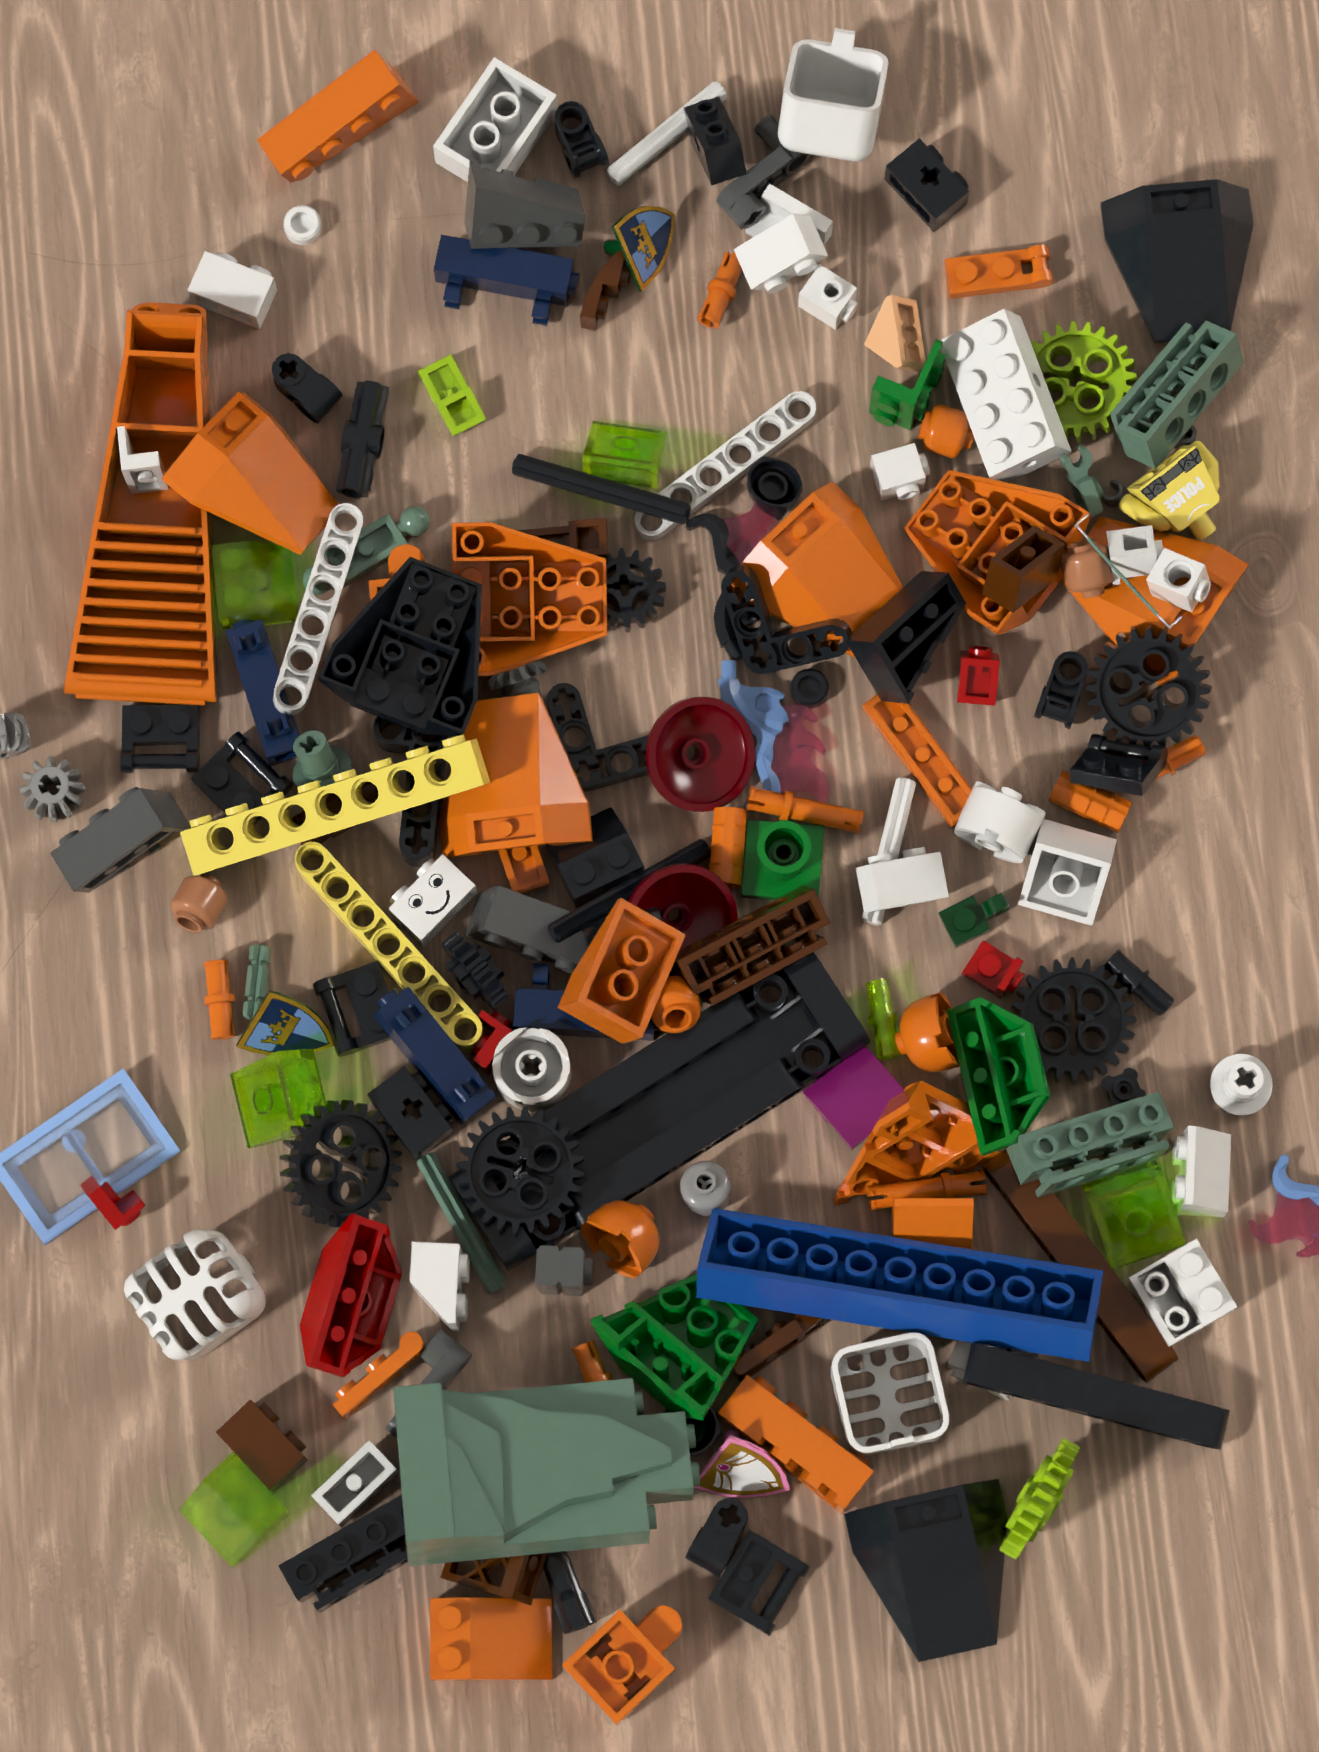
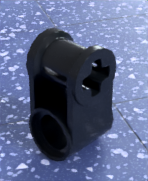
M573 101L561 104L555 112V133L572 176L576 179L580 177L581 172L600 164L603 167L608 166L609 159L599 135L596 134L584 106ZM567 118H576L581 124L577 128L568 129L562 125V122Z
M286 353L275 359L272 365V374L277 390L294 403L307 418L318 424L343 397L342 392L328 378L315 371L295 354ZM296 370L297 377L295 379L288 376L284 380V371L291 374Z
M1067 651L1057 657L1047 685H1044L1034 714L1035 718L1040 719L1044 716L1064 723L1065 728H1071L1088 671L1087 661L1081 654ZM1065 664H1073L1078 668L1080 676L1072 680L1066 679L1060 674L1059 668Z
M733 1498L719 1501L714 1506L704 1526L697 1533L685 1558L720 1577L746 1527L748 1512L745 1506ZM732 1505L738 1508L736 1514L741 1518L739 1524L731 1523L728 1528L723 1527L724 1519L719 1515L722 1508L729 1510Z

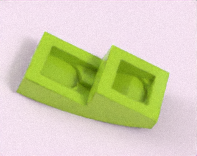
M452 354L417 371L452 437L486 420Z

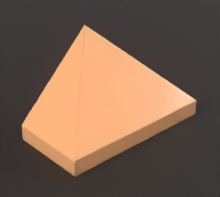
M895 295L887 296L864 345L898 369L921 373L926 360L917 300Z

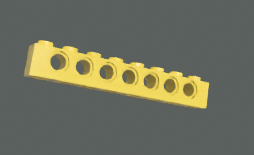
M464 734L443 740L444 748L431 753L428 746L405 752L407 757L405 761L393 764L391 757L369 764L371 772L358 776L355 769L333 775L335 783L321 787L319 780L298 786L299 794L285 798L283 791L261 798L263 806L249 810L247 803L225 809L227 817L213 821L211 814L190 820L191 828L181 831L180 835L193 875L196 876L491 783L477 738L466 741ZM438 759L446 760L451 766V775L447 780H442L435 774L434 766ZM403 770L409 771L414 776L415 784L411 791H405L399 786L398 776ZM366 782L373 783L378 789V798L374 803L366 801L362 795V787ZM330 793L338 795L342 801V808L338 814H333L327 809L326 799ZM295 804L301 806L306 813V819L302 825H297L291 820L290 810ZM258 816L264 817L269 822L270 830L266 837L260 836L255 831L254 822ZM223 827L228 828L233 834L234 841L230 848L224 847L219 841V831Z

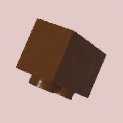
M1034 525L990 559L982 594L1012 613L1057 579L1065 543Z
M250 1399L216 1433L263 1484L274 1493L308 1460L301 1453L306 1446L291 1430L285 1435L275 1425L280 1418L264 1401L257 1406Z

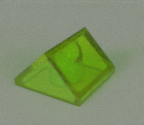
M593 421L583 453V472L622 484L658 489L667 432Z

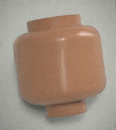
M1086 539L1069 544L1066 547L1067 552L1063 554L1060 563L1067 589L1072 592H1081L1083 598H1091L1105 593L1104 586L1110 584L1114 579L1111 567ZM1091 539L1110 560L1108 548L1103 544H1097L1096 539Z
M202 873L200 876L191 875L183 879L170 907L175 915L174 920L179 926L187 931L199 933L202 930L212 929L216 925L228 899L226 892L221 888V882L210 874Z

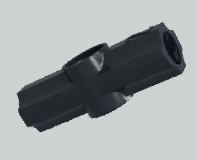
M368 380L357 382L350 420H346L341 441V453L343 455L336 491L347 497L357 499L369 497L375 462L382 453L385 434L383 422L390 391L389 387L379 382Z

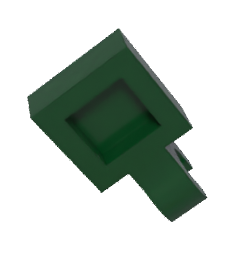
M1003 892L989 898L980 905L977 904L974 896H971L938 912V915L956 949L989 933L990 928L986 921L1009 911L1008 907L1010 905Z

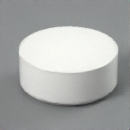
M299 205L290 209L284 217L285 233L293 243L308 245L320 236L322 224L319 214L313 208Z

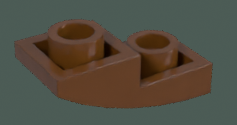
M618 250L594 279L581 310V328L596 331L598 319L605 320L609 298L618 299L621 287L628 288L631 271L628 265H626L622 251Z

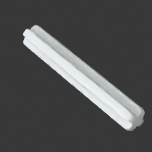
M717 81L709 84L610 165L606 170L608 178L616 186H621L688 131L684 107L718 96L723 102L727 98L725 89Z
M899 777L895 781L877 855L890 853L892 860L898 859L916 786L915 781ZM885 910L865 914L863 912L862 921L869 925L880 926L883 922Z

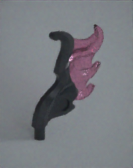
M754 503L752 509L747 514L739 517L721 519L714 514L705 513L687 520L686 529L691 531L702 527L709 531L712 537L717 569L726 575L730 568L741 565L757 544L767 535L772 516L763 512ZM721 593L715 606V633L720 648H725L731 660L739 661L743 656L723 594ZM743 597L740 603L737 605L739 606L742 603L746 602L745 598ZM746 611L741 614V620L746 627L761 620L759 615L752 611Z

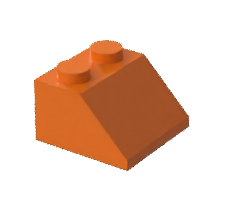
M894 1198L891 1207V1237L972 1250L974 1198Z

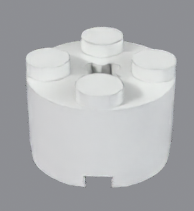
M976 781L958 818L954 833L964 842L979 850L985 847L994 851V857L1012 863H1022L1028 854L1046 812L1034 805L1020 802L1023 796L1013 789L1001 787L1000 791L997 792L993 787Z
M519 1028L507 1034L495 1049L492 1071L496 1087L501 1096L512 1106L519 1109L527 1106L529 1112H536L557 1103L568 1090L572 1077L569 1054L564 1043L553 1032L542 1028ZM528 1062L532 1066L539 1063V1074L534 1076L530 1073L526 1076L524 1065Z

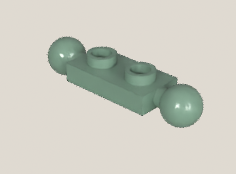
M411 506L402 512L400 521L396 524L390 515L386 514L363 528L344 587L386 563L390 552L394 548L408 544L404 539V536L407 534L410 536L424 534L430 525V517L427 511L419 506ZM330 548L324 553L329 564L333 566L341 565L346 559L345 553L339 548ZM313 565L308 567L303 574V585L305 588L307 587ZM325 582L318 583L314 586L313 593L316 595L324 594L331 588V585Z

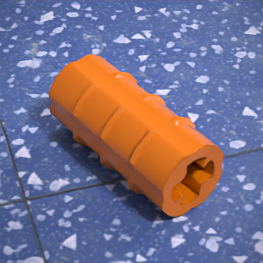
M1062 770L1048 800L1064 808L1065 811L1073 812L1081 816L1082 819L1086 818L1099 824V827L1103 826L1116 833L1119 832L1133 803L1118 796L1116 792L1112 793L1101 788L1070 783V773Z
M737 807L714 808L709 870L719 876L729 889H738L742 885V872L744 869L743 858L745 833L747 832V810Z

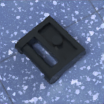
M122 705L121 772L134 773L135 769H186L187 772H198L200 766L199 705ZM187 745L186 754H135V746Z
M240 731L233 734L225 745L190 778L225 815V809L247 803L249 810L263 806L261 798L282 791L285 796L293 787V783L285 775L281 777L247 744L248 739ZM237 755L270 787V790L264 796L229 763L234 756ZM258 816L254 822V825L263 817Z
M1092 734L1088 747L1070 769V783L1143 796L1165 767L1168 749L1160 745H1153L1150 748L1107 740L1105 735Z
M378 961L336 976L320 979L312 984L316 996H321L337 1042L334 1044V1048L338 1057L391 1040L389 1035L373 1017L381 1008L377 1001L389 992ZM345 987L363 1034L351 1038L335 992Z
M749 1529L708 1599L770 1636L776 1627L773 1622L800 1576L805 1577L810 1566ZM778 1561L786 1566L787 1569L758 1615L749 1608Z

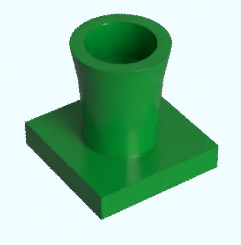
M748 820L741 898L775 900L802 885L813 888L819 898L824 826L797 824L787 820L776 822ZM785 852L791 856L783 860L778 858L776 854Z

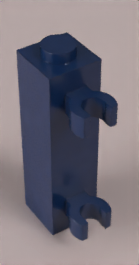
M441 235L434 265L435 281L446 284L443 297L445 301L444 307L459 310L463 288L534 300L532 323L544 326L548 325L551 304L567 306L570 294H577L580 273L574 271V259L517 248L471 249L468 239Z
M253 618L240 620L232 625V629L226 630V634L269 766H274L297 758L293 750V744L300 734L294 716L279 712L273 702L274 688L279 676V669L262 619L257 621ZM284 688L279 694L280 699L284 704L290 705Z
M533 963L532 989L516 988L514 1030L526 1027L542 1028L561 1036L611 1038L557 1008L564 991L548 990L549 964ZM651 1018L643 1037L637 1040L654 1041V1030L660 1029L655 1026Z
M409 986L400 993L394 988L377 1001L381 1008L373 1017L460 1125L496 1097L495 1093Z

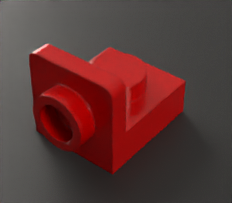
M970 646L969 651H960L957 703L996 705L1000 659L999 654L992 653V648Z
M983 940L961 975L1001 999L1006 990L1013 994L1025 974L1019 970L1024 961L1019 957L1014 960Z
M481 1010L477 1015L478 1018L493 1033L491 1036L484 1034L473 1049V1053L476 1055L473 1061L479 1070L489 1075L492 1071L495 1049L499 1042L512 1032L510 1029L512 1023L497 1011H493L490 1015Z
M92 1175L80 1184L83 1191L115 1230L121 1225L127 1226L139 1217L140 1210L145 1207V1203L134 1190L120 1199L107 1181L99 1185Z

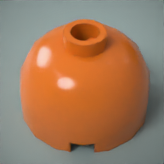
M942 992L928 995L912 1002L903 1012L900 1020V1032L895 1033V1041L900 1054H907L914 1065L929 1072H940L960 1067L947 1010L951 1009L952 1005Z
M620 1200L603 1204L587 1217L586 1223H583L580 1228L582 1237L591 1251L596 1254L599 1249L611 1258V1260L604 1264L622 1276L632 1279L637 1278L639 1274L641 1275L650 1266L658 1252L660 1239L657 1226L654 1223V1215L642 1204L635 1205Z

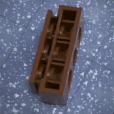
M802 885L679 950L672 967L676 975L684 978L695 995L699 994L703 1002L713 1006L826 946L828 943L825 937L814 932L830 924V921L815 890ZM794 938L796 940V943L788 947L783 945ZM760 956L762 957V961L754 965L751 964V961H753L754 959ZM726 974L728 975V979L720 983L717 982V979Z

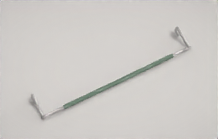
M1086 514L1081 520H1079L1073 527H1077V529L1085 536L1086 540L1101 555V557L1108 563V565L1141 599V601L1167 626V630H1169L1173 625L1177 624L1182 619V616H1180L1176 621H1174L1169 626L1164 621V619L1158 614V612L1149 604V602L1135 589V587L1105 556V554L1097 547V545L1081 530L1078 524L1085 520L1089 516V514Z

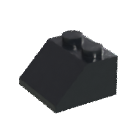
M612 807L590 816L592 842L560 846L545 845L575 909L644 871V865L629 834Z

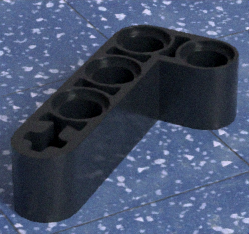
M378 716L373 724V732L379 747L390 753L405 754V752L428 746L431 753L443 749L442 741L447 739V735H439L433 742H424L419 738V732ZM387 725H398L402 728L401 733L394 739L383 737L381 733ZM438 759L434 766L436 769L435 774L444 780L446 760ZM407 771L405 791H411L414 787L415 779ZM442 798L428 802L432 809L424 817L412 814V808L402 811L399 845L405 862L410 866L421 867L430 858L434 859ZM415 829L422 830L421 837L424 847H421L417 854H414L411 846L416 844L417 834Z

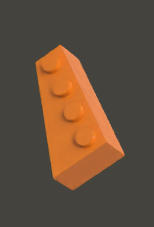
M374 49L258 138L257 142L280 175L293 183L294 181L305 179L316 167L419 103V101L395 67Z
M747 1375L718 1411V1417L752 1444L766 1450L777 1459L782 1468L839 1513L843 1514L871 1478L874 1471L869 1468L870 1463L862 1456L852 1451L848 1452L837 1443L839 1439L824 1426L820 1425L816 1428L805 1419L808 1414L795 1403L789 1400L785 1404L773 1394L777 1390L762 1377L757 1376L753 1380Z

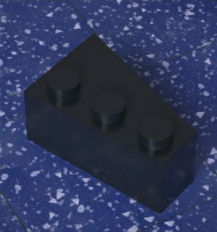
M919 572L845 640L881 701L909 704L914 695L912 689L921 673H927L932 663L929 659L938 643H944L963 610L966 602L949 572Z

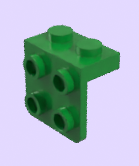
M935 340L914 389L879 375L877 376L872 387L869 414L874 415L876 421L886 426L893 427L896 424L911 430L915 419L923 420L925 411L930 403L928 399L932 387L937 388L945 367L943 365L947 355L942 353L943 341Z

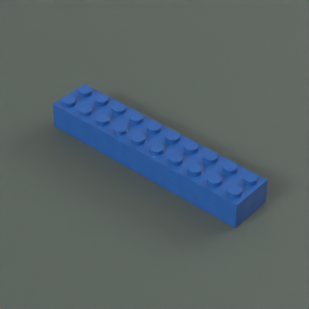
M715 1208L711 1212L697 1265L696 1298L1089 1362L1100 1303L1103 1271Z

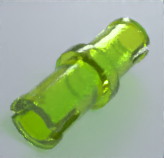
M889 979L871 980V982H865L871 1016L867 1017L868 1026L873 1027L877 1052L876 1058L878 1060L893 1059L894 1055L895 1057L901 1056L895 1041V1023L899 1020L897 1012H893Z

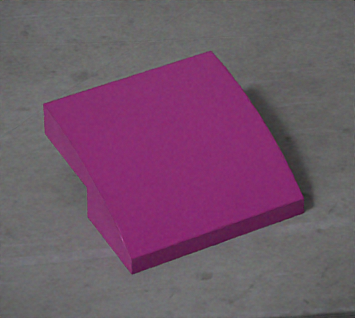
M864 1046L842 1060L803 1091V1094L826 1123H830L852 1151L869 1137L890 1099L903 1092L904 1089L871 1051Z

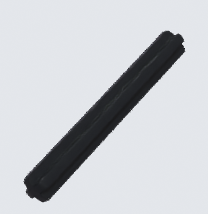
M518 454L512 464V474L518 477L681 525L685 524L690 517L691 505L673 498L523 454Z
M704 839L691 843L555 920L547 927L549 934L556 943L562 942L583 930L582 924L598 921L606 917L619 898L629 902L636 887L654 871L672 864L687 863L697 865L711 856V849Z

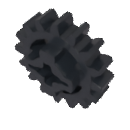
M619 548L617 558L613 559L609 553L608 557H605L606 575L616 570L615 574L609 580H606L607 603L613 604L620 610V612H616L607 607V619L610 620V630L614 631L619 623L624 624L626 632H630L631 623L636 622L643 629L645 628L644 617L648 616L654 620L657 618V611L654 606H664V598L658 594L666 592V583L656 582L662 577L661 568L651 570L653 565L651 557L646 558L642 562L639 560V550H635L631 557H626L624 549ZM630 568L640 572L644 577H637L630 571ZM621 585H628V596H621ZM647 600L642 607L633 611V608L639 601Z
M456 932L441 943L446 956L451 960L445 967L467 995L469 994L474 1000L480 996L484 1002L486 1001L494 1009L508 998V992L499 981L505 975L491 954L483 946H480L476 941L470 944L467 939H464L460 933L457 934Z

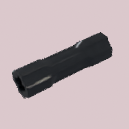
M568 1552L548 1553L543 1570L554 1597V1609L564 1635L597 1623L588 1596L580 1587Z

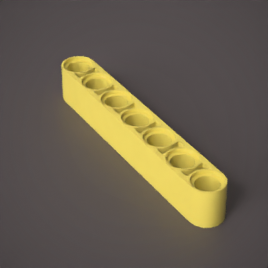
M306 842L301 845L296 851L294 858L298 872L304 881L375 960L378 961L402 990L409 986L458 1049L462 1052H472L484 1035L483 1026L478 1016L323 845L317 842ZM319 855L324 861L320 868L311 871L303 867L307 857ZM341 882L349 886L348 893L342 898H332L328 894L331 886ZM361 911H370L374 914V920L366 927L354 924L355 916ZM386 939H395L400 943V946L396 953L384 955L379 951L380 944ZM420 967L425 970V977L419 983H409L404 979L408 969ZM438 995H445L451 999L449 1008L443 1012H436L430 1008L432 999ZM469 1023L477 1029L475 1036L470 1040H460L455 1035L456 1029L462 1024Z

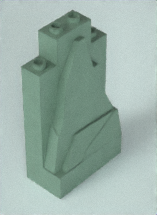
M633 1378L480 1393L442 1390L441 1383L393 1387L408 1566L649 1543L650 1530L657 1529L655 1506L648 1504L693 1500L694 1487L700 1486L698 1462L691 1463L689 1451L690 1448H696L694 1424L686 1425L685 1411L644 1415L642 1391L634 1392Z

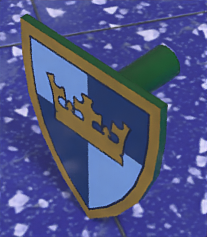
M643 206L632 209L612 226L616 239L606 240L604 243V251L607 255H614L618 250L622 251L639 291H643L654 280L662 269L669 253L673 237L675 213L662 207Z
M269 990L237 1042L236 1047L268 1056L293 1057L315 1053L334 1046V1041L328 1026L310 1007L280 992Z

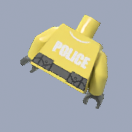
M1192 425L1185 433L1189 438H1181L1174 447L1176 450L1166 457L1156 470L1152 468L1127 488L1130 494H1124L1122 484L1119 481L1111 480L1110 486L1117 490L1118 494L1110 497L1103 492V503L1109 507L1119 506L1122 512L1136 522L1145 526L1152 525L1153 529L1160 532H1180L1188 527L1198 541L1211 535L1216 530V526L1206 512L1220 501V496L1217 492L1220 487L1219 465L1217 459L1201 441H1195L1196 429Z

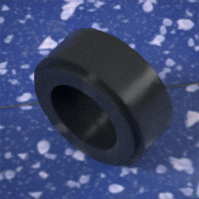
M801 670L791 681V697L802 708H817L824 703L828 696V681L818 670Z

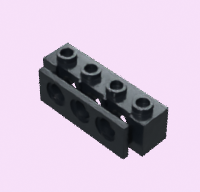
M402 1495L278 1565L297 1601L302 1603L316 1595L318 1601L314 1602L313 1605L317 1611L323 1612L408 1563L407 1546L401 1549L399 1547L391 1553L388 1549L406 1539ZM384 1551L386 1556L377 1560L374 1565L366 1569L363 1568L355 1573V1567ZM346 1572L350 1573L351 1576L342 1580L334 1588H328L323 1592L319 1590L320 1587Z

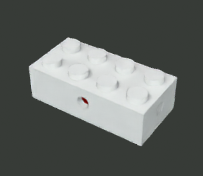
M1002 309L941 340L943 341L942 352L947 355V366L989 478L1009 483L1059 459L1063 453L1067 455L1072 452L1021 316Z

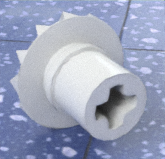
M1234 1054L1221 1060L1212 1071L1209 1085L1214 1103L1218 1104L1226 1113L1242 1117L1262 1109L1270 1099L1273 1087L1271 1074L1265 1064L1256 1057L1247 1054Z

